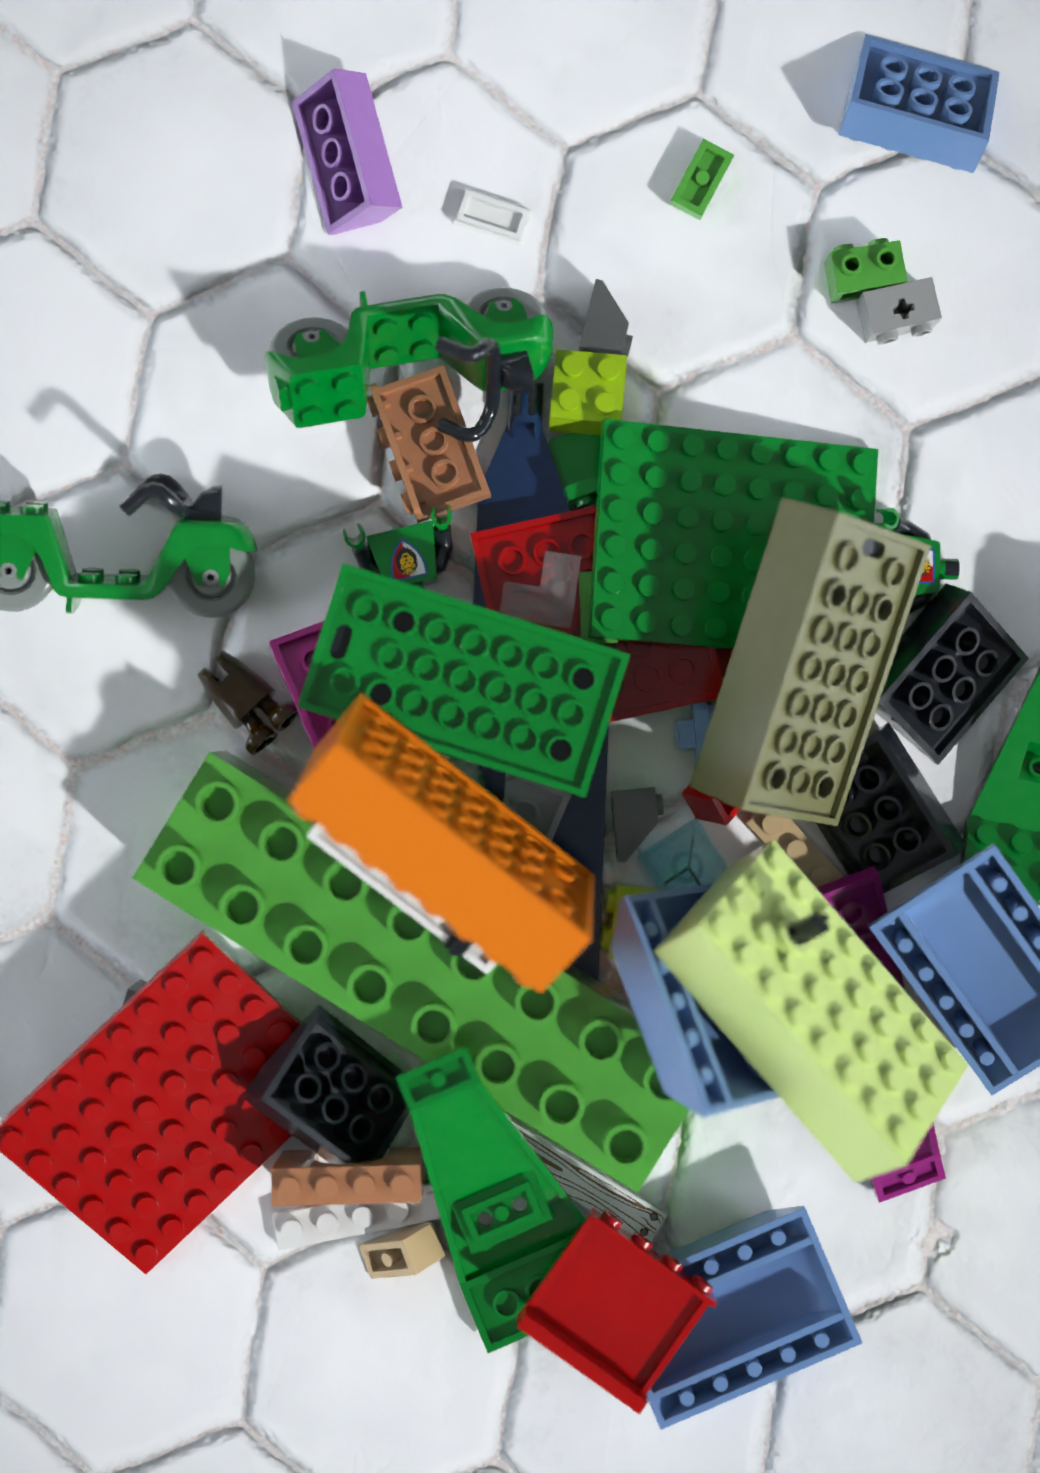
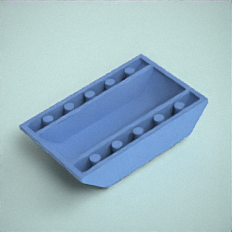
M993 843L868 925L991 1096L1040 1067V908Z
M712 884L624 896L619 901L611 951L664 1093L702 1118L780 1098L654 953L655 949Z
M804 1205L763 1211L668 1252V1254L683 1265L681 1269L692 1278L697 1274L713 1286L714 1289L711 1292L715 1296L717 1305L715 1308L710 1305L707 1307L647 1393V1399L660 1430H663L863 1344Z

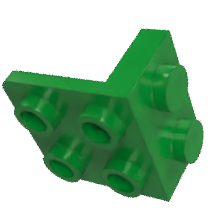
M567 433L548 441V446L569 507L577 505V508L580 509L597 502L600 435Z

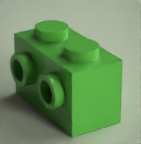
M878 238L868 242L866 246L854 247V244H842L833 248V251H830L824 262L831 303L859 299L863 292L908 282L900 240L889 242L888 238Z

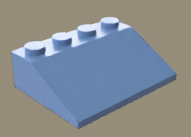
M866 34L845 104L838 135L853 141H861L882 147L888 151H896L914 156L920 160H928L946 165L955 170L974 173L990 139L1000 72Z

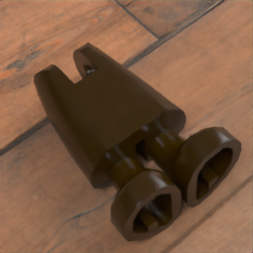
M222 650L214 658L229 675L221 682L217 676L205 667L197 675L216 706L235 729L240 728L242 725L247 728L250 735L245 743V748L254 756L278 737V734L256 715V708L261 709L277 731L285 730L295 720L298 713L293 702L284 704L276 702L272 698L276 690L242 661Z

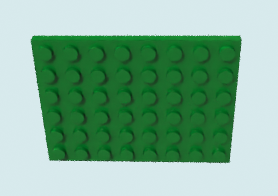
M604 419L601 425L588 637L733 650L782 498L836 511L874 524L878 449Z

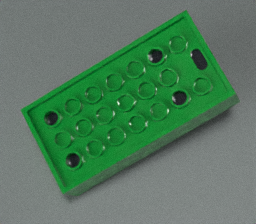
M342 563L297 707L339 720L358 695L363 693L438 752L586 797L630 654Z

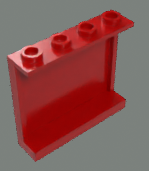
M593 1207L518 1314L517 1328L640 1415L648 1404L647 1393L707 1307L710 1305L715 1308L717 1301L713 1292H711L714 1289L713 1286L697 1274L693 1278L681 1270L683 1265L668 1253H665L663 1256L659 1255L651 1249L653 1244L645 1236L637 1231L631 1235L620 1227L623 1222L608 1210H604L601 1213Z

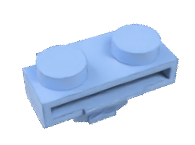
M707 701L689 705L691 707V720L677 721L674 727V739L679 749L694 748V766L697 764L714 711V704H707Z

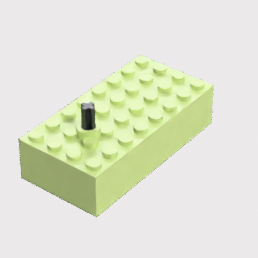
M774 839L729 865L654 951L854 1183L907 1165L969 1066Z

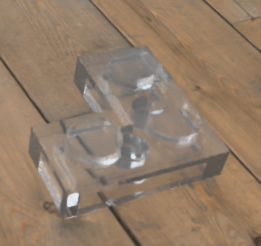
M545 551L540 587L504 581L500 613L534 624L571 629L581 556Z

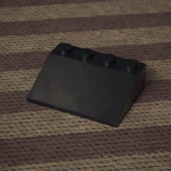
M946 583L901 635L875 713L887 723L889 722L896 731L933 763L939 765L1027 662L1029 657L972 592Z
M889 722L872 731L867 736L838 826L816 823L847 874L851 875L874 866L879 873L883 893L957 856L965 844Z
M317 1005L261 1067L242 1097L328 1163L335 1164L363 1163L384 1158L410 1113L396 1079V1076L405 1072L320 1005Z

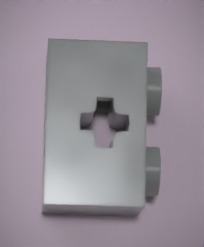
M933 277L863 292L856 302L866 343L877 341L878 345H884L898 340L899 335L911 333L912 337L923 336L931 333L936 324L942 319ZM897 308L898 313H905L906 316L902 319L901 314H894L893 311Z

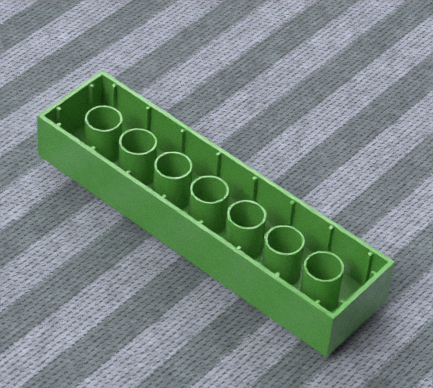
M228 751L209 752L132 879L426 1062H431L467 1046L481 1081L503 1110L638 1193L690 1109L664 1093L631 1002L571 964H568L540 994L531 986L525 987L514 978L512 972L502 964H496L487 975L465 957L461 956L459 958L457 955L453 957L448 953L449 949L443 945L444 941L306 837L316 823L312 820L308 821L301 818L294 811L293 805L287 802L292 793L291 790Z

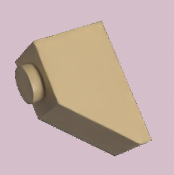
M434 1222L405 1226L359 1244L371 1279L413 1276L446 1256Z

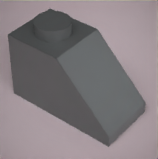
M596 279L579 351L627 355L628 357L633 339L632 335L627 334L629 322L603 280Z
M655 787L610 791L616 860L618 863L626 862L658 824V815H664L662 794H656Z

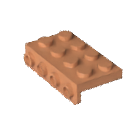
M444 365L378 388L376 382L369 384L372 395L368 396L367 403L372 417L379 415L383 427L377 429L384 450L391 447L395 459L389 461V465L395 482L402 480L406 492L400 494L407 515L414 512L417 523L430 519L431 507L433 505L435 506V514L440 516L447 513V504L454 511L491 498V493L473 443L457 440L437 430L438 422L443 417L466 427Z

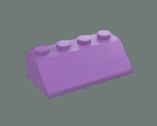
M332 69L292 101L328 235H336L381 223L403 208L366 73Z

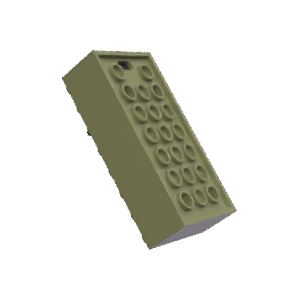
M782 498L694 769L690 787L740 810L838 826L931 545L836 511Z

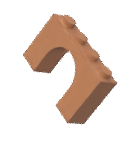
M391 1147L387 1156L382 1159L351 1164L320 1162L319 1155L312 1150H283L271 1168L272 1207L421 1203L426 1184V1166L420 1147Z

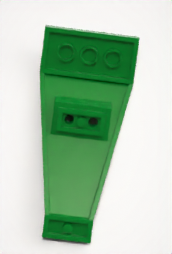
M466 1046L398 1075L396 1079L411 1113L460 1287L486 1351L491 1353L528 1337L526 1333L517 1328V1316L586 1217L483 1084L469 1049ZM515 1198H523L527 1204L526 1208L516 1210L512 1203ZM483 1212H488L493 1218L492 1223L489 1225L482 1224L479 1221V1215Z

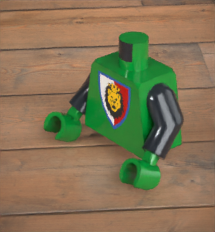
M447 504V515L439 517L435 514V506L433 505L430 512L431 521L366 536L360 523H356L360 532L357 537H349L345 528L342 533L346 544L352 547V552L359 568L425 589V585L438 582V575L446 571L453 551L452 528L450 525L452 508Z
M879 508L876 509V512L881 513L883 522L874 523L873 525L931 545L908 614L910 615L927 605L931 595L939 592L940 580L958 579L960 563L958 559L940 558V542L931 540L928 532L911 521L900 517L896 509Z

